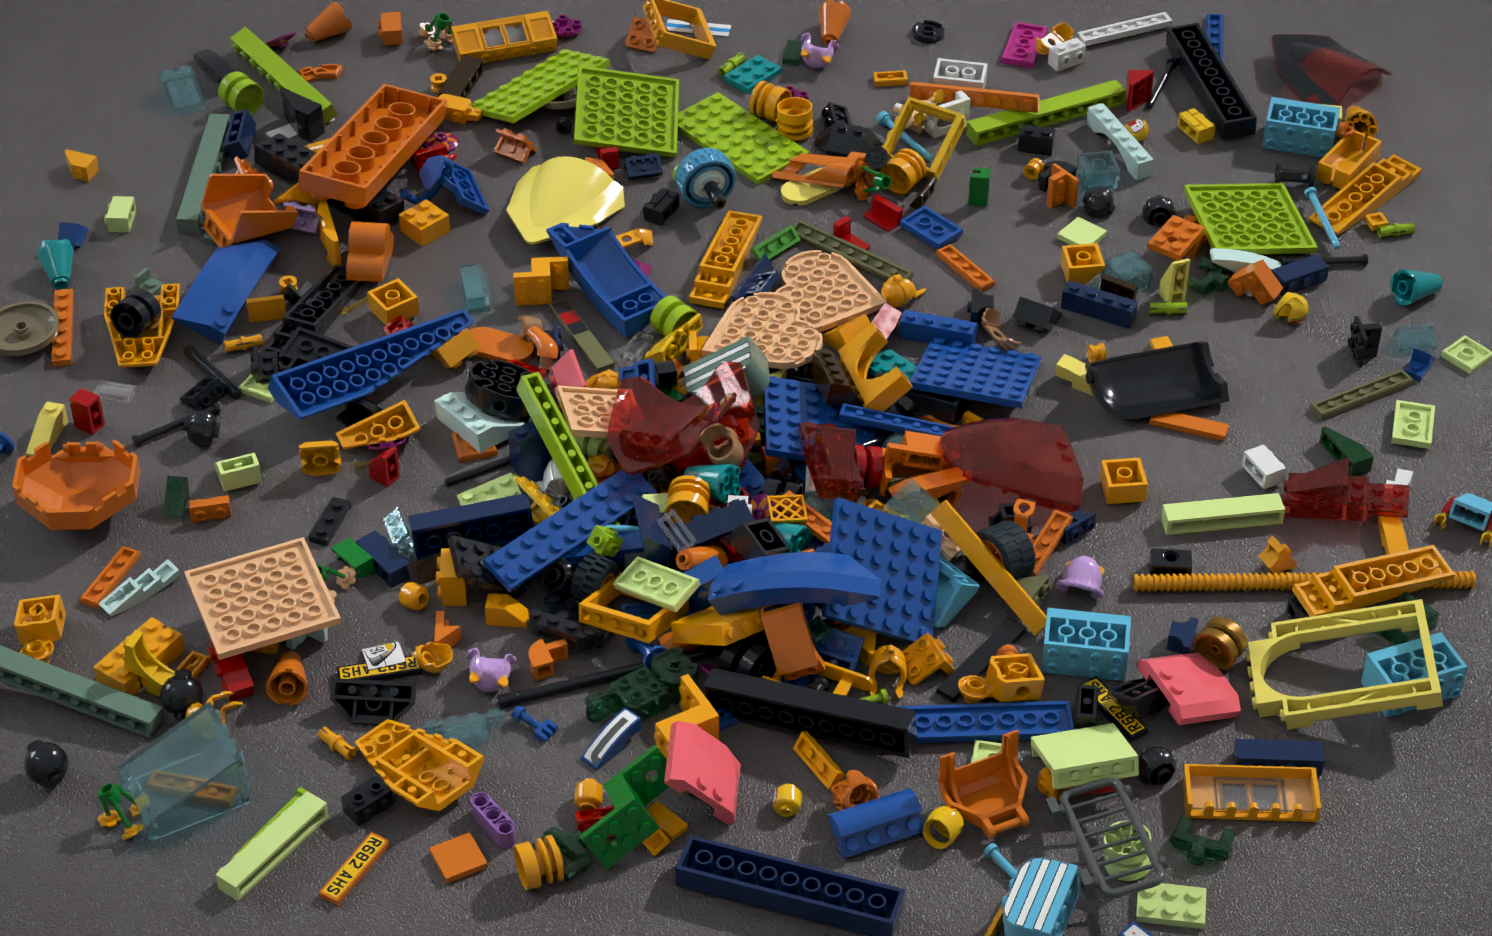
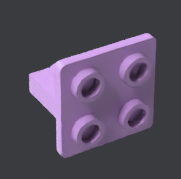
M290 201V203L284 202L283 206L285 208L293 206L298 212L294 226L290 229L314 235L318 234L320 224L317 207L312 205L301 206L300 203Z

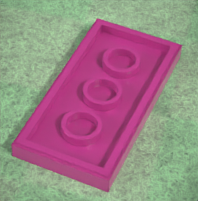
M1015 22L1001 57V63L1033 68L1039 54L1036 50L1037 37L1043 39L1046 36L1047 27Z

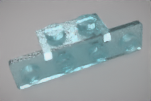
M499 708L488 710L486 714L479 715V712H472L462 718L449 716L445 718V721L437 722L436 719L424 721V724L420 725V729L425 730V732L443 730L444 739H457L463 744L488 740L485 722L505 719L506 714L505 710L500 711Z

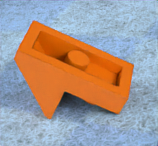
M436 611L434 643L447 644L453 647L462 639L460 626L449 625V619H445V611Z

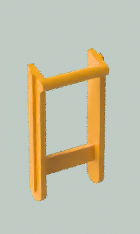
M825 662V671L816 673L839 682L833 692L834 694L847 696L851 687L868 691L873 686V681L870 677ZM776 669L772 678L764 675L762 678L781 682L780 679L783 675L779 676Z

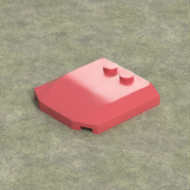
M1198 652L1141 659L1137 662L1136 667L1146 681L1153 679L1171 703L1168 711L1178 725L1239 716L1241 708L1237 692L1219 668Z
M676 721L671 725L664 783L680 794L687 790L713 807V816L728 826L735 823L740 762L725 744L697 725Z

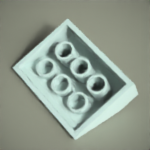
M450 392L434 400L437 419L453 432L458 433L459 437L467 441L479 453L507 440L508 431L524 424L518 418L504 420L500 416L483 413L481 408L466 398L465 392Z

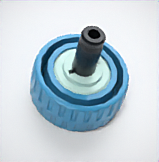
M702 148L691 152L680 162L675 174V181L683 198L689 204L696 207L714 206L715 209L724 208L727 203L726 198L731 194L736 183V173L730 160L723 152L714 148Z

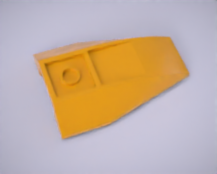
M180 283L161 285V295L154 296L161 307L160 320L137 338H127L121 335L114 328L110 318L113 306L126 297L125 288H106L104 317L119 368L157 366L175 323L171 318L179 306Z

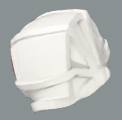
M552 459L544 471L543 481L536 483L541 487L540 491L543 494H550L551 497L560 499L561 496L569 492V489Z

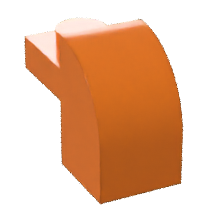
M540 639L531 645L528 652L529 669L534 681L555 676L554 663L568 659V644L565 639L545 644L543 639Z

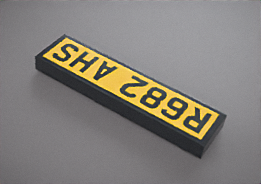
M412 655L404 656L405 662L371 670L368 669L366 662L336 667L337 676L340 679L381 681L420 675L423 672L416 658Z
M1097 676L1079 684L1097 686L1099 688L1098 709L1111 723H1114L1130 742L1148 734V728L1139 719H1134L1130 714L1124 713L1107 694L1109 688Z

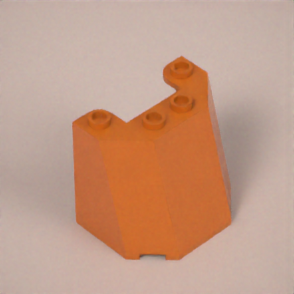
M267 174L209 175L201 202V209L206 215V221L203 222L204 229L218 247L248 242L283 232L294 226L298 214L297 210L293 206H287L285 210H279L269 199L273 190V182Z

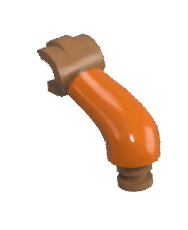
M528 315L518 316V320L523 324V332H518V336L530 338L537 346V355L540 356L541 362L539 368L552 370L550 365L553 363V359L558 356L556 342L542 330V322L539 318Z

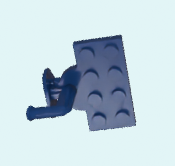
M443 155L428 158L421 167L419 176L426 190L419 198L410 194L408 190H403L400 194L402 199L416 205L426 199L431 202L444 186L453 192L460 206L469 207L475 213L484 215L490 211L471 170Z

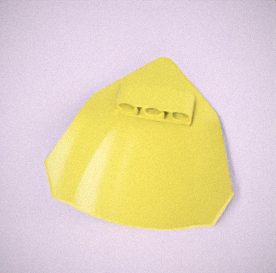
M556 157L545 161L541 165L532 167L517 182L506 211L526 243L534 245L551 240L546 229L559 223H569V226L579 227V224L591 226L600 224L625 207L623 186L615 182L596 165L575 157Z

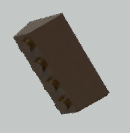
M827 349L814 350L809 371L825 404L842 406L845 403L863 407L847 372L834 353Z

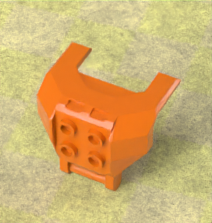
M1019 730L1002 735L1001 750L996 755L955 768V752L940 756L938 785L942 800L946 806L957 809L963 819L982 829L988 839L994 838L996 834L1018 826L1024 827L1030 824L1028 815L1022 808L1028 777L1019 765L1017 758Z

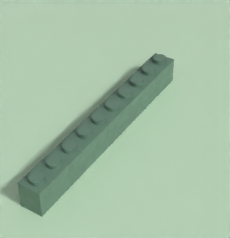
M209 114L176 220L179 233L200 234L201 228L204 227L203 222H205L206 215L201 209V202L209 175L221 173V163L224 162V153L227 152L224 142L230 122V114Z
M0 646L1 682L148 738L154 734L163 722V707Z

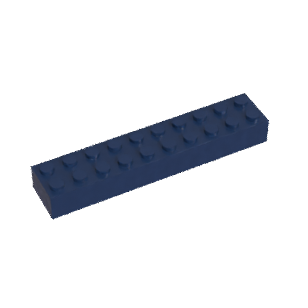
M692 835L689 836L675 868L676 886L871 936H894L905 904V889Z

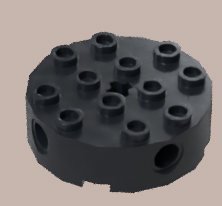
M489 360V363L476 362L469 370L468 381L464 387L466 398L481 408L483 413L488 415L494 414L504 420L530 417L516 389L521 376L531 374L532 372L521 366L500 360Z

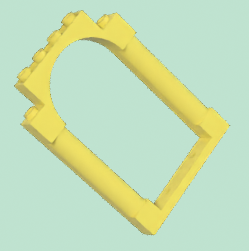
M1422 599L1271 623L1272 631L1268 632L1269 639L1248 642L1249 650L1245 651L1247 663H1251V666H1247L1249 679L1253 678V681L1250 682L1251 694L1256 696L1252 697L1253 709H1258L1259 718L1280 715L1281 722L1286 721L1287 730L1313 726V721L1416 706L1417 710L1443 707ZM1399 628H1401L1402 632L1419 630L1428 678L1303 697L1288 696L1276 692L1264 681V675L1269 665L1280 655L1301 648L1300 644Z

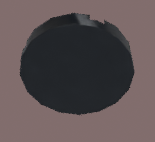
M925 20L924 23L917 22L912 28L913 38L922 43L939 42L944 38L945 34L942 24L933 20Z

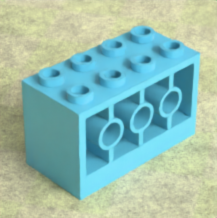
M1272 97L1266 119L1262 148L1323 158L1334 146L1340 107Z
M1047 608L1041 672L1089 678L1097 676L1099 679L1125 681L1131 616Z
M1441 632L1430 635L1442 701L1456 698L1461 695L1467 665ZM1421 638L1367 653L1361 680L1364 687L1428 678ZM1413 706L1382 712L1385 717H1390L1413 709L1416 710L1417 708Z

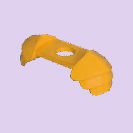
M1065 22L1052 27L1049 35L1043 39L1037 37L1035 42L1037 52L1049 55V47L1052 45L1048 43V40H1052L1055 45L1071 40L1074 34L1073 29Z
M644 228L634 229L616 236L623 248L640 242L646 246H653L652 231ZM625 237H629L632 239L629 242L622 241V239Z

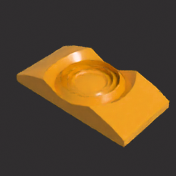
M321 200L317 214L320 224V240L323 242L325 250H327L326 259L332 266L335 264L342 266L339 240L326 200Z

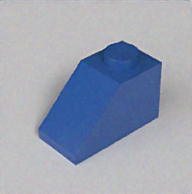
M60 222L58 240L68 239L73 249L75 246L81 247L89 228L77 223Z

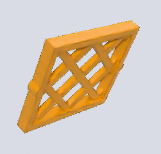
M803 494L767 496L768 512L773 524L808 522ZM785 500L790 503L788 507L782 504ZM800 500L802 502V506L796 504V502ZM771 501L776 503L774 507L771 506ZM793 505L798 508L796 512L790 509ZM779 506L782 507V508H784V510H783L782 512H779V511L776 510V509H777ZM788 511L792 515L790 517H787L784 514ZM800 511H803V512H804V517H802V516L799 515L798 513H799ZM772 512L777 513L778 516L774 518Z

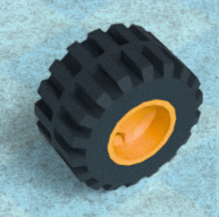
M589 553L579 563L573 575L571 583L572 598L582 602L599 590L603 585L619 575V564L598 553Z

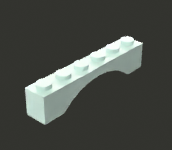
M1103 103L1088 107L1086 124L1094 133H1103L1114 142L1125 161L1129 173L1136 180L1151 177L1154 159Z

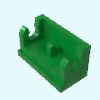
M974 168L972 172L980 174H970L968 205L987 206L990 168Z
M350 537L331 547L332 552L337 554L335 556L337 560L343 559L355 572L363 569L362 572L356 575L358 578H363L375 572L373 557Z

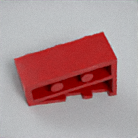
M210 639V648H207L208 655L214 664L217 678L221 680L222 692L231 691L233 693L228 697L229 701L233 702L254 695V684L242 653L219 660Z

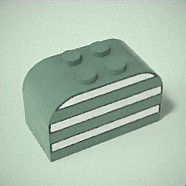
M749 336L683 367L686 390L695 400L707 405V414L711 416L723 414L758 397L764 392L770 382L768 359Z

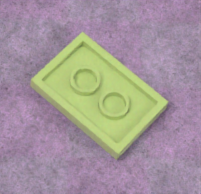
M1397 400L1391 443L1430 449L1435 406Z
M508 473L457 495V498L462 506L522 493L517 483L513 480L512 473Z
M1161 883L1156 887L1137 892L1136 922L1197 929L1205 928L1206 888Z

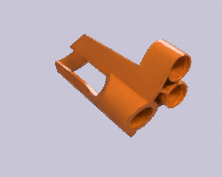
M852 151L847 157L801 153L789 160L788 166L781 172L773 171L772 177L838 188L848 187L857 182H865V170L862 174L855 176L853 175L852 165L857 157H865L866 153ZM805 164L825 166L809 176L797 174L803 169Z

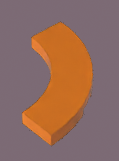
M321 64L322 67L315 68L309 66L298 70V74L307 82L318 79H337L343 71V66L338 64Z

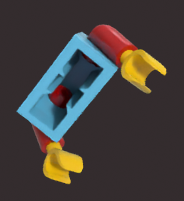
M1466 493L1460 497H1451L1441 510L1442 514L1435 515L1434 526L1441 522V530L1446 527V517L1486 531L1481 536L1480 545L1482 541L1486 540L1489 542L1488 548L1491 547V501Z

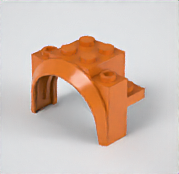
M905 431L901 444L888 442L887 448L881 449L883 453V473L880 481V494L886 496L885 490L888 481H892L894 477H909L961 466L964 464L965 455L946 452L942 436ZM962 486L945 494L952 507L957 505Z

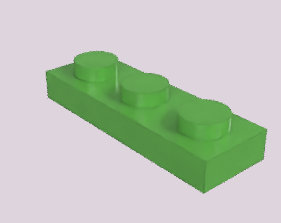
M790 225L750 250L758 262L763 255H767L770 259L801 239L793 225Z

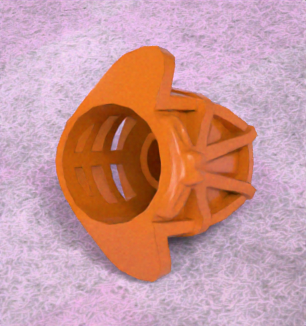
M849 770L846 780L840 781L831 787L833 791L832 803L835 804L839 811L879 798L876 784L857 770Z

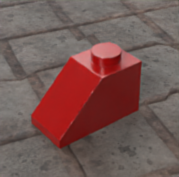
M396 447L380 453L375 459L370 461L368 464L370 479L389 487L400 477L398 450Z

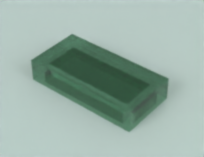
M787 41L782 64L799 66L800 53L802 51L801 41Z

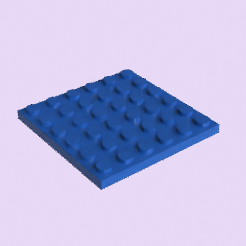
M936 337L931 339L910 379V383L913 386L911 389L1022 409L1041 365L1042 357L1033 353L1022 354L1016 350H1009L1007 352L1000 350L998 347H983L976 343L966 345L959 340L950 342L945 341L942 337Z
M770 376L769 385L763 392L765 455L844 468L849 446L852 444L859 445L877 437V431L873 427L838 420L842 406L825 404L817 385L814 383Z
M839 497L834 499L828 553L851 556L881 579L883 583L880 599L843 607L840 604L823 603L821 617L911 644L927 632L933 637L942 530Z

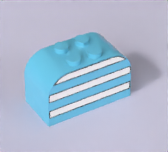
M1034 858L1022 864L1015 879L1012 878L1010 881L1008 896L1004 895L1002 900L1004 935L1063 936L1079 898L1078 866L1047 858Z

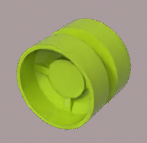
M236 71L228 74L221 81L218 88V96L224 104L235 112L247 109L250 115H252L262 105L264 91L260 85L248 76Z
M670 295L664 297L656 304L650 316V324L652 328L666 337L698 314V312L677 297Z

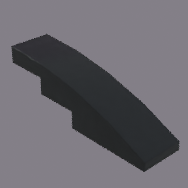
M209 49L193 54L194 60L201 63L202 69L209 71L210 78L221 82L225 76L235 72L227 62Z

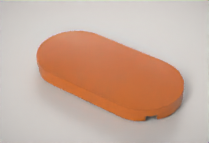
M477 327L469 330L480 345L476 349L478 353L475 356L505 362L516 359L525 363L534 355V345L526 337H520L489 327Z

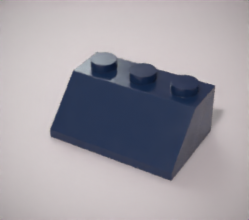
M633 495V504L646 560L657 564L670 562V553L674 552L672 541H667V538H670L668 526L664 527L663 525L667 524L665 513H660L658 504Z

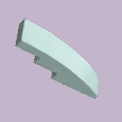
M1211 248L1209 250L1213 263L1233 272L1262 259L1270 270L1282 266L1279 261L1247 251Z
M167 559L154 571L148 568L135 580L129 577L104 598L99 605L112 617L150 598L173 582L182 573Z

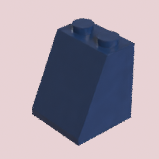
M532 420L508 431L510 464L521 477H526L530 482L532 480L538 482L543 481L544 471L553 458Z

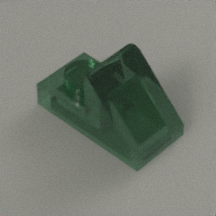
M167 476L163 515L184 517L186 500H190L188 477Z

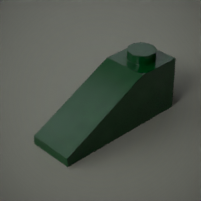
M1322 427L1319 442L1351 478L1371 471L1374 458L1371 452L1362 444L1328 427Z

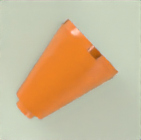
M827 0L820 5L821 38L826 45H829L831 40H836V43L838 42L851 17V9L843 1L838 3L834 2V0Z
M335 1L330 3L305 28V36L309 41L317 42L348 32L352 29V24L349 17H345L344 13L346 12Z
M707 544L681 550L676 556V565L685 572L716 555L722 567L725 568L726 564H728V558L721 547Z
M288 651L282 654L266 681V693L275 703L280 705L282 703H289V706L300 703L306 697L309 686L300 655L296 652Z

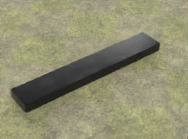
M1012 618L1007 619L937 687L936 693L954 703L962 695L958 687L959 680L969 675L980 677L988 669L991 656H997V651L1002 646L1013 645L1026 632L1027 626Z

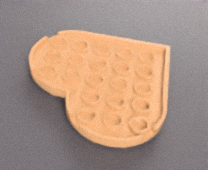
M821 250L802 252L786 261L782 271V283L784 286L774 292L792 298L794 303L800 308V320L813 324L818 332L839 326L863 314L868 315L882 308L884 303H887L882 295L847 259L833 252L831 255L821 253Z
M759 292L753 293V296H749L746 299L741 297L730 305L701 352L702 356H707L749 336L767 357L769 368L785 371L789 368L810 363L814 350L822 349L823 340L822 334L816 330V326L807 321L800 320V308L794 303L792 298L780 293Z

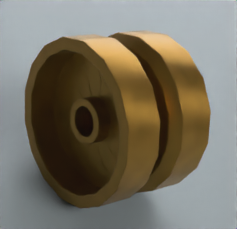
M1214 617L1209 620L1193 641L1194 652H1198L1215 664L1220 671H1226L1231 668L1247 647V637L1244 631L1235 622L1224 617Z

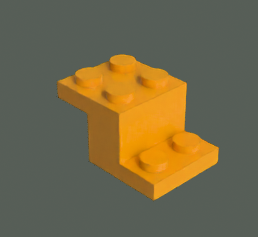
M568 256L531 258L532 272L513 273L515 306L552 304L551 290L569 289Z

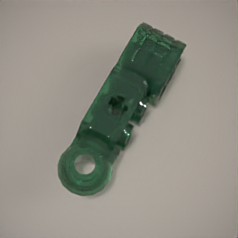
M671 647L652 658L650 670L643 666L611 682L609 692L600 693L595 691L589 694L585 699L587 720L596 723L614 712L618 714L626 707L639 716L641 722L669 709V704H677L681 701L679 691L681 676L689 674L698 686L699 664L693 663L691 658L684 654V648Z

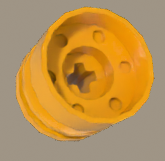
M760 81L755 86L750 97V113L778 123L777 105L783 99L792 97L791 91L780 86L775 87L774 84L766 81Z
M790 97L780 101L777 105L778 132L792 141H800L810 137L813 133L812 103L800 97Z
M904 148L895 154L881 168L880 172L891 177L892 182L888 189L895 194L903 195L908 193L926 176L927 167L924 159L916 151Z
M683 475L672 480L665 508V515L668 521L673 525L679 522L685 524L690 522V519L696 515H707L711 496L708 483L693 475Z
M552 835L545 836L544 842L541 838H537L535 850L529 841L513 846L517 871L526 891L541 887V876H544L548 884L553 883V876L557 882L564 879L562 855Z

